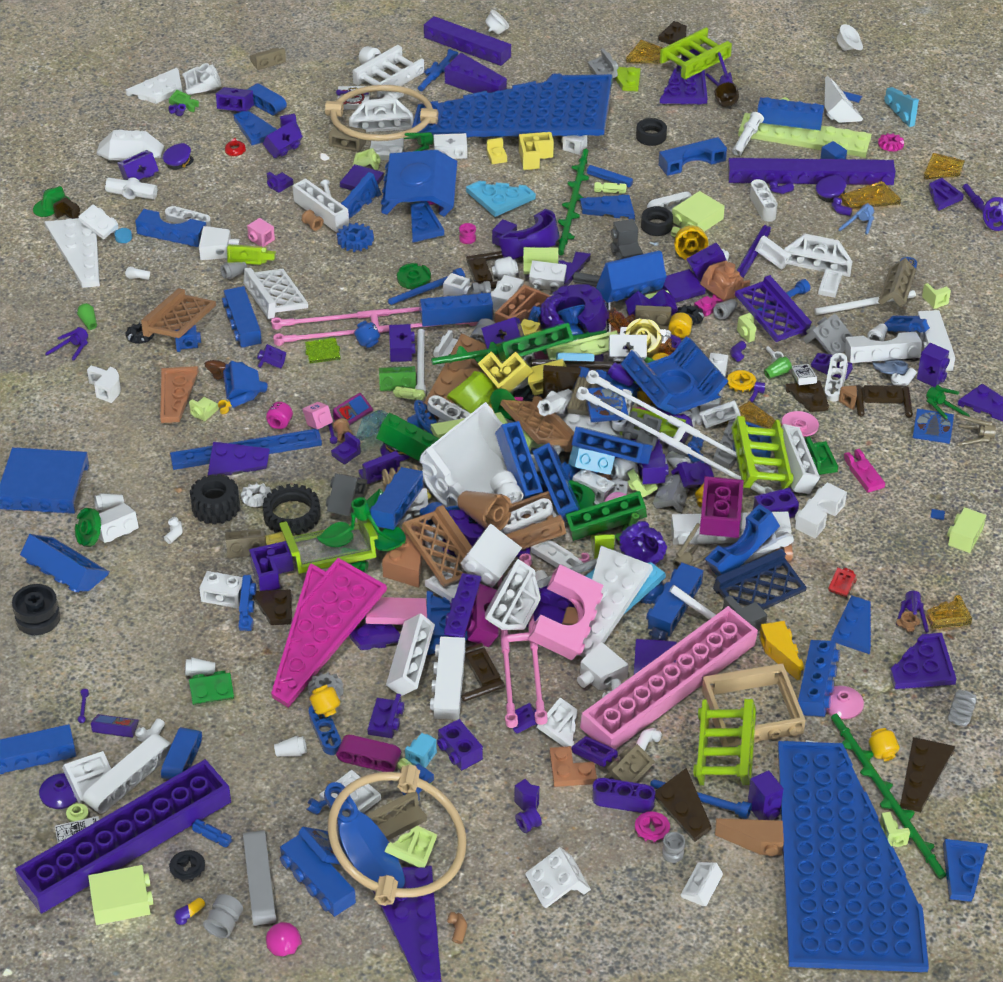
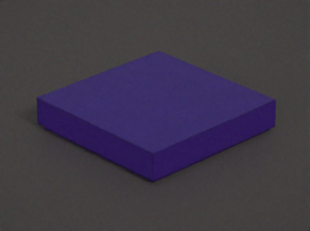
M354 164L340 181V187L353 190L368 172L374 174L377 184H379L384 178V172Z
M690 269L667 275L663 285V289L667 290L674 297L676 303L703 295L706 291Z

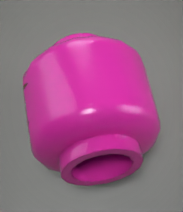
M275 402L269 408L266 420L272 428L283 429L292 419L293 411L288 404Z

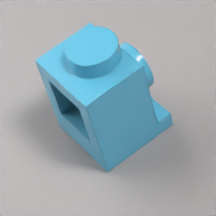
M421 733L417 740L414 739L410 747L407 746L405 748V759L414 766L419 763L426 768L437 753L436 739L431 735Z

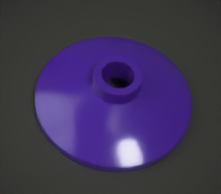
M65 773L50 776L42 783L39 789L42 803L49 808L65 809L78 802Z

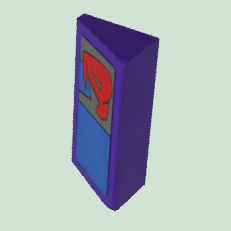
M98 714L91 721L92 732L133 738L139 720Z

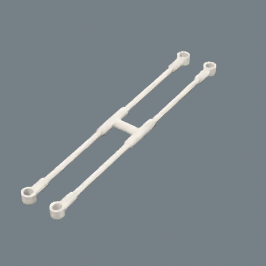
M591 370L586 376L588 383H596L620 394L668 420L667 422L678 427V430L673 438L662 432L660 433L600 401L601 399L590 394L585 387H579L576 392V397L579 400H587L595 405H600L657 436L661 441L683 453L690 454L725 474L741 480V476L691 450L690 447L681 443L680 440L684 433L687 432L737 458L735 451L705 436L699 430L671 415L668 416L611 385L610 382L599 377L596 371ZM754 464L759 472L778 473L777 469L771 470L764 465ZM755 482L750 488L759 494L773 492L771 487H762Z

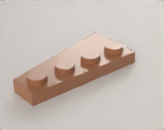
M198 366L161 368V423L180 422L199 372Z

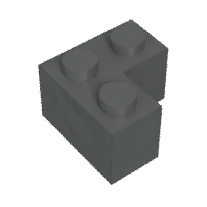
M634 219L613 222V229L611 230L613 243L610 244L611 252L615 253L616 260L643 254L638 244L639 229Z
M335 473V477H332L330 483L332 488L331 494L326 500L327 511L351 516V513L354 512L351 503L358 497L364 498L368 480Z

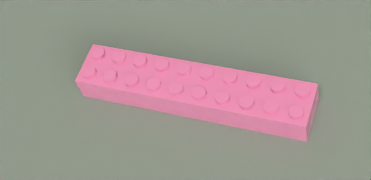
M729 606L585 710L582 713L580 728L592 739L616 750L702 686L703 677L718 674L754 647L758 630Z

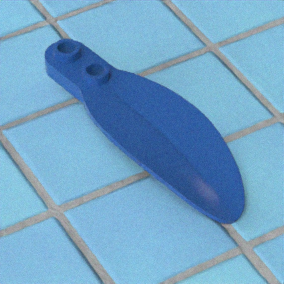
M332 782L325 789L324 799L330 809L336 799L331 794L336 793L339 795L345 788L339 782ZM349 795L342 804L337 818L340 841L348 859L358 871L371 880L378 882L380 876L389 875L398 881L397 888H403L405 878L398 858L384 852L389 841L379 827L367 815L358 810L355 802ZM346 811L350 816L346 817L342 812Z

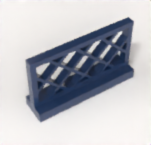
M779 549L716 577L713 589L717 594L720 593L723 598L730 596L727 590L739 591L738 597H732L737 603L744 605L754 603L755 596L766 598L765 603H757L765 610L805 592L807 587L785 559L786 553L784 550ZM783 566L787 571V575L777 573L776 569ZM763 574L772 576L771 582L759 580V578ZM774 577L785 580L784 586L774 584ZM787 582L796 583L798 588L792 589L787 587ZM743 583H754V590L743 587ZM757 586L769 587L768 594L756 591ZM771 588L783 591L782 595H771ZM741 592L753 595L752 600L740 598Z

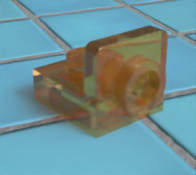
M615 308L608 311V322L619 334L621 327H628L635 320L633 314L625 318Z

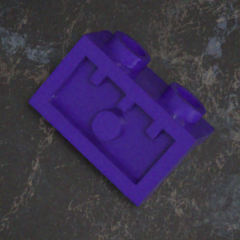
M397 451L363 463V469L358 471L360 477L367 479V484L382 479L383 469H386L389 474L390 468H393L397 473V469L400 467V455Z
M397 693L395 700L376 699L367 729L368 735L393 738L394 731L399 729V714L402 715L404 712L405 703L401 702V694Z

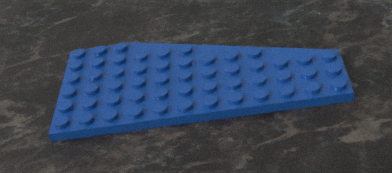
M612 74L563 75L561 79L544 81L537 84L536 81L513 85L511 89L491 93L483 91L463 95L461 99L448 100L438 103V100L432 101L430 103L433 109H438V123L428 124L417 133L431 132L433 137L437 134L466 133L467 138L492 136L519 137V134L551 132L552 136L604 135L613 76ZM423 103L417 106L412 128L421 123V108H426Z
M778 741L779 783L784 788L781 803V821H783L784 837L783 867L788 967L928 972L929 964L922 905L918 903L906 878L904 868L893 846L891 847L878 821L879 817L867 792H864L843 743Z

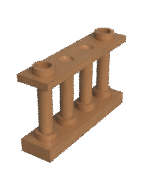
M547 491L513 503L512 506H509V512L543 498L549 499L552 503L551 495ZM524 514L521 518H529L531 514ZM550 515L545 521L531 524L526 528L506 534V536L521 546V550L562 536L566 534L561 515L556 517Z

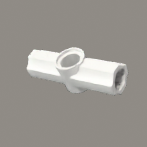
M107 178L105 185L107 192L122 194L127 199L142 197L155 200L157 197L158 188L156 185L141 183L136 178H129L128 180Z
M569 389L558 393L551 391L545 399L539 401L537 406L539 413L543 416L551 415L555 412L562 414L568 406L573 392Z

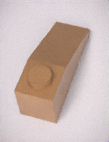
M716 818V836L759 855L782 856L784 844L783 821Z

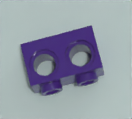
M790 488L754 496L753 510L760 504L771 512H788L790 519L795 517L799 509V502Z
M460 719L438 729L437 744L439 748L448 754L451 763L457 765L461 771L483 760V746Z

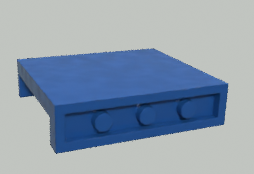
M12 447L0 482V509L75 514L74 501L83 471H88L89 468L87 452Z

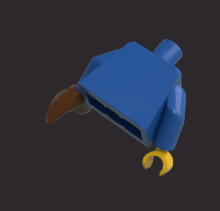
M210 360L204 363L207 370L213 374L214 379H224L226 399L230 401H219L218 407L221 408V414L228 413L229 407L232 406L234 408L252 401L259 392L265 393L267 391L268 384L267 382L259 381L258 371L248 367L243 362L230 361L229 364H226L219 360Z

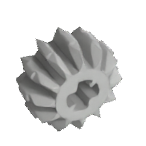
M329 671L326 674L320 672L318 676H313L312 681L308 684L309 697L313 694L312 690L327 684L328 687L335 689L340 700L344 693L343 682L338 678L337 674L331 675Z
M959 689L953 698L948 720L959 726L968 725L975 708L976 695Z

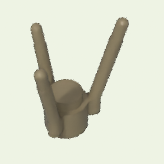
M956 414L957 418L981 424L979 426L959 424L958 427L978 430V435L982 436V438L958 442L957 446L990 442V438L995 437L996 425L992 422Z
M699 523L695 525L681 549L676 553L677 557L672 561L676 569H678L681 562L694 567L705 560L712 552L710 551L697 560L692 561V554L698 548V545L696 544L688 552L685 551L700 526Z

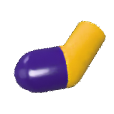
M197 898L190 904L177 909L174 913L175 922L178 925L186 924L188 918L205 907L204 900Z

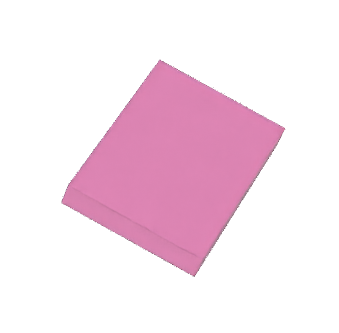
M381 597L366 614V623L403 625L404 621L420 613L427 618L426 598Z

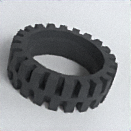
M286 484V488L281 485L278 486V490L274 488L272 493L269 492L267 498H264L263 516L266 526L271 531L274 529V533H279L281 531L279 523L287 522L292 535L293 533L301 535V531L304 533L309 532L308 528L312 530L314 525H317L318 520H320V502L317 494L312 492L311 488L306 489L304 485H301L299 488L298 484H294L293 487L290 484ZM288 501L302 502L310 507L308 513L295 519L281 518L273 513V510L278 505Z

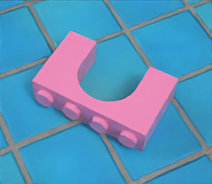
M559 565L553 572L547 589L567 598L574 604L578 613L577 624L562 625L540 615L533 624L528 640L570 660H573L577 654L581 655L585 647L583 640L587 638L591 630L589 626L590 621H593L597 614V610H595L596 604H599L603 597V593H601L603 585L565 566Z

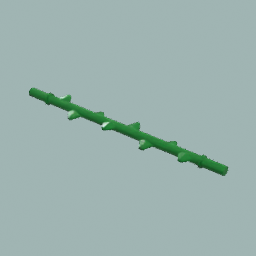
M588 149L582 150L579 164L572 165L571 168L577 171L575 181H568L567 183L573 190L570 202L562 203V206L568 209L566 218L558 220V223L563 226L562 235L559 239L558 255H563L568 240H574L575 238L569 230L572 219L580 218V214L574 212L576 202L580 201V198H584L579 194L581 181L589 180V177L583 174L587 164Z
M606 330L573 335V341L604 334L607 332ZM494 342L490 343L489 349L467 352L462 346H459L456 354L431 358V364H451L452 362L475 359L479 363L491 351L495 355H498V351ZM546 349L541 350L544 354H547Z
M837 713L833 714L831 720L840 731V735L845 739L842 742L845 749L852 750L864 767L860 771L861 775L871 777L883 795L884 799L880 803V807L893 810L904 828H909V837L912 838L925 857V862L929 863L939 879L946 877V873L937 861L936 855L931 852L935 847L934 844L925 842L910 821L915 812L901 808L890 792L893 784L883 781L871 764L870 759L873 757V752L862 750Z

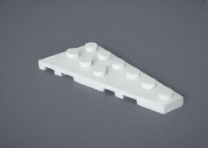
M79 218L45 221V228L50 232L52 239L55 240L56 246L64 259L67 260L69 267L74 271L75 277L82 288L100 286L97 234L80 222Z
M600 547L592 580L603 585L601 590L603 597L600 603L596 604L595 610H597V614L594 620L590 621V633L587 638H584L583 643L585 647L581 655L578 656L584 658L600 642L605 643L653 571L651 564L606 547Z

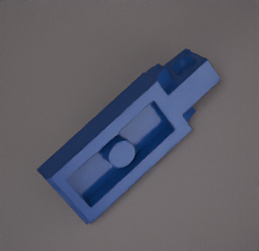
M892 316L884 323L887 326V331L914 332L917 330L921 333L926 332L930 328L927 319H920L919 316Z
M244 575L242 578L239 606L240 631H252L254 624L251 613H254L255 608L252 597L256 595V583H253L251 575Z

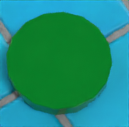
M418 263L406 264L400 267L399 272H397L398 284L406 289L413 290L431 281L430 269L425 265L418 266Z
M84 508L77 515L79 521L78 524H75V537L79 544L84 547H91L98 541L101 531V518L96 509Z

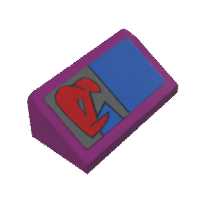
M358 393L333 409V419L335 421L341 418L347 419L350 426L371 413L373 408L363 394Z

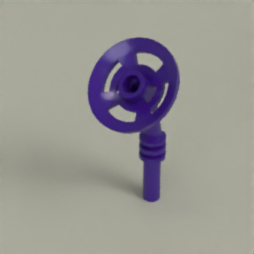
M964 184L962 188L970 197L971 203H973L975 208H979L983 212V220L986 226L994 231L1003 230V198H991L984 205V201L980 196L976 195L968 184ZM992 202H999L997 206H990ZM999 221L1002 223V225L998 227L993 226V223H997Z

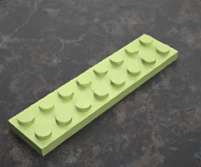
M751 113L744 114L738 136H741L743 133L744 124L749 121ZM760 123L758 131L751 138L821 150L823 146L834 141L847 150V155L866 158L872 134L832 126H821L820 131Z

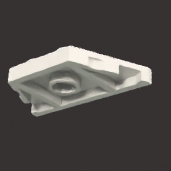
M178 68L172 69L126 89V95H138L139 99L155 104L170 98L176 90L182 92Z

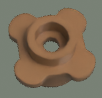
M906 611L902 613L900 619H897L896 624L902 626L908 632H913L914 627L920 624V619L913 612Z

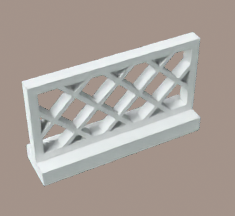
M244 268L243 284L268 319L275 318L276 312L308 308V302L284 269L254 272L252 268Z

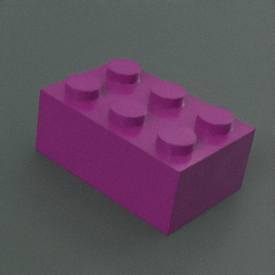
M705 476L699 534L739 538L744 480Z

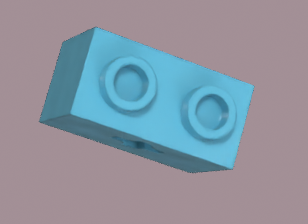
M572 446L568 464L577 468L610 475L615 457Z

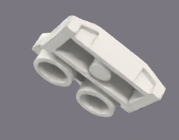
M205 63L182 74L185 79L187 88L185 91L187 94L206 92L222 87L220 77L213 64Z

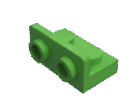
M415 366L379 368L380 391H393L397 386L415 389Z

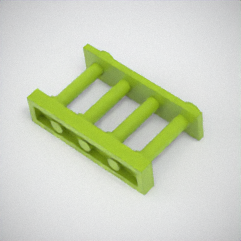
M706 27L662 48L660 51V63L663 64L669 60L682 67L681 77L687 79L719 63L718 52L721 53L723 60L731 57L732 43L726 41L719 45L708 38V28ZM705 43L712 47V49L706 50L700 45ZM695 49L701 54L696 56L689 52V50ZM682 54L690 60L685 62L677 56Z
M737 416L731 426L741 480H744L743 488H751L757 479L780 481L782 489L788 488L793 482V473L790 470L780 420H776L771 429L748 427L745 417ZM748 434L770 436L772 443L752 442ZM751 449L774 451L775 458L756 457L752 454ZM754 464L777 466L778 473L758 472Z
M702 699V708L698 709V718L701 720L698 760L693 768L694 777H697L700 785H704L705 775H737V777H740L742 785H750L756 721L754 700L744 699V707H741V709L710 710L707 699ZM741 718L743 726H739V728H709V719ZM708 737H739L742 739L741 745H738V747H707ZM738 756L740 764L736 766H706V757Z

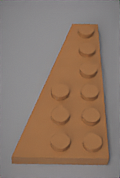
M461 333L451 355L457 353L459 346H462L467 352L485 350L487 347L486 344ZM475 359L456 361L451 364L445 363L424 403L427 405L431 396L438 395L455 404L451 399L447 398V395L453 389L463 383L474 371L483 372L486 376L487 374Z

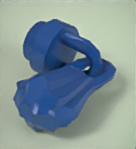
M693 436L688 443V447L703 456L700 451L702 450L701 447H703L704 440ZM688 454L692 463L696 461H701L698 458Z

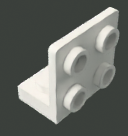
M561 847L526 872L531 886L545 908L549 907L571 889L573 891L578 890L582 894H586L591 890L572 855Z

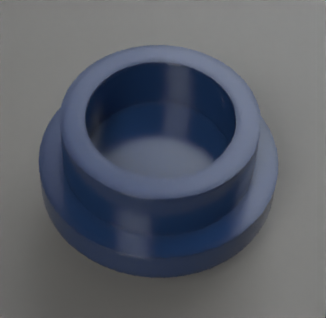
M653 627L652 631L648 633L652 636L651 640H668V632L660 628Z

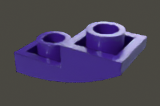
M817 353L811 363V367L828 375L830 360L833 355ZM842 361L837 363V368H840V362ZM848 362L845 379L848 378L853 369L852 363ZM835 374L833 377L841 378V375Z

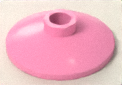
M793 411L785 414L781 422L782 425L800 427L803 437L815 434L819 428L818 420L813 415L802 411Z
M834 686L833 693L829 694L831 696V706L827 708L826 712L831 716L837 713L841 719H851L858 716L864 706L860 693L851 687Z

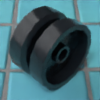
M30 584L22 587L13 596L12 608L15 614L16 625L20 631L35 636L46 634L57 627L60 621V611L56 593L52 588L43 584Z

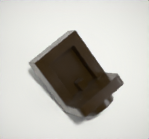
M67 197L53 204L54 216L57 219L64 215L71 219H76L80 216L79 206Z

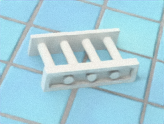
M396 45L354 69L353 83L358 86L366 81L371 85L402 86L424 73V59L421 58L413 63L402 56V47ZM398 62H400V63L406 65L407 67L404 68V69H401V68H399L398 66H396L395 64H397ZM389 68L390 70L394 71L395 74L391 76L384 72V70ZM378 75L385 80L379 82L372 77ZM377 91V98L380 99L386 93L392 91Z

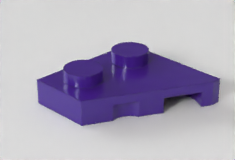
M365 624L352 631L349 636L360 650H370L372 648H386V644L398 643L400 633L392 624Z

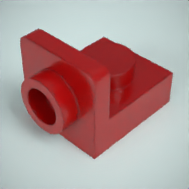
M837 567L828 590L847 598L853 583L855 584L857 581L856 574L851 569Z

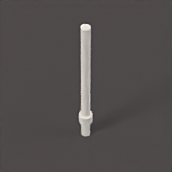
M914 290L909 292L908 298L916 296ZM879 297L815 308L814 313L815 315L880 304L878 302Z
M419 329L417 332V385L415 389L424 390L426 394V386L424 385L425 331L424 329Z

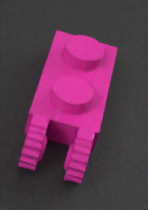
M860 449L854 450L857 462H855L850 452L844 453V459L850 471L867 493L885 488L884 480L867 458L865 459L864 453Z

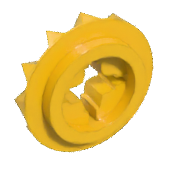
M745 370L733 371L727 377L729 388L735 389V392L738 390L742 392L745 390L751 391L756 383V377Z

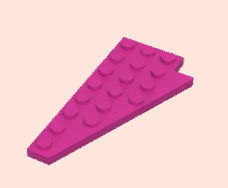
M337 558L326 572L311 563L307 570L273 685L272 698L289 708L312 680V677L316 676L386 592L387 585L340 558Z

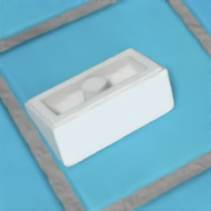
M735 400L699 412L705 428L741 416L740 409Z
M698 862L681 893V897L701 906H707L723 875L718 864Z

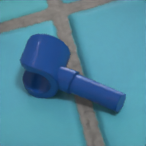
M311 798L308 801L310 806L306 810L317 815L322 807L327 805V802Z

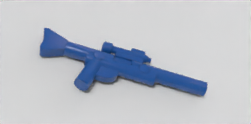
M448 49L447 56L439 65L435 61L430 68H427L424 73L428 76L418 86V90L423 91L432 80H436L442 72H445V67L459 55L458 52Z

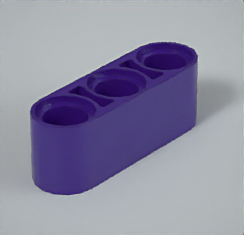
M598 778L593 782L592 801L600 807L645 813L654 809L655 790L652 786L646 784Z

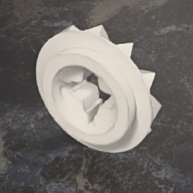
M257 482L255 485L248 484V487L243 488L241 499L244 504L251 507L263 506L264 498H267L269 492L271 493L270 487H266L264 483L258 485Z

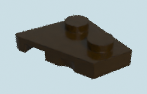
M673 21L658 36V41L671 45L685 38L687 26Z
M820 381L805 385H799L798 383L786 384V392H792L796 396L795 400L803 404L809 412L828 411L829 404Z
M291 589L256 591V595H253V600L257 601L261 612L266 615L270 625H291Z

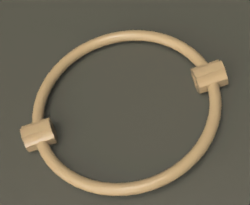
M396 85L361 87L347 92L336 101H326L325 114L331 117V121L336 128L349 136L363 140L389 141L408 137L405 136V133H417L428 124L438 123V109H433L432 104L424 95L410 88ZM376 91L404 93L417 98L426 107L421 108V123L411 129L393 134L378 135L357 132L340 123L337 116H343L344 102L360 94Z
M411 764L402 766L400 773H373L351 782L336 797L328 818L329 841L337 860L351 877L365 887L375 891L374 900L384 906L393 905L395 897L413 898L424 896L444 887L461 868L466 853L465 827L457 809L440 790L420 779V770ZM398 781L397 788L403 793L415 792L417 787L435 797L451 816L457 832V853L449 870L433 883L407 889L397 888L398 881L389 875L380 876L378 882L363 875L347 859L337 835L338 814L342 804L351 793L369 783Z

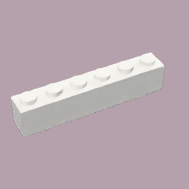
M751 512L741 513L739 538L699 534V526L689 544L736 543L745 530L746 517ZM772 512L780 527L785 525L791 528L788 512ZM672 514L671 534L673 545L684 544L697 523L700 524L701 514Z

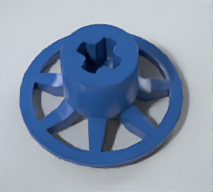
M416 400L414 402L415 414L408 417L407 422L433 435L430 429L431 424L437 423L436 418L429 411L425 413L427 405L423 401Z

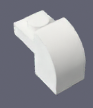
M92 365L87 369L89 383L95 387L96 398L112 403L121 392L117 370L110 366L106 371Z

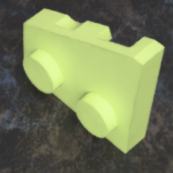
M416 826L409 833L401 835L393 844L391 842L388 843L384 852L419 868H425L437 834Z

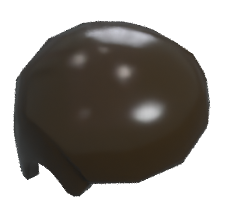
M722 83L714 91L716 101L722 107L732 106L739 99V91L734 83Z

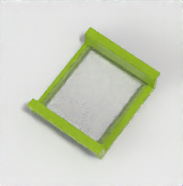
M357 519L358 523H355L354 530L351 531L354 538L348 544L341 547H329L318 541L317 537L325 530L293 536L287 522L279 523L299 574L306 573L311 563L320 569L329 568L337 558L348 564L377 558L374 539H378V536L369 519L365 521Z

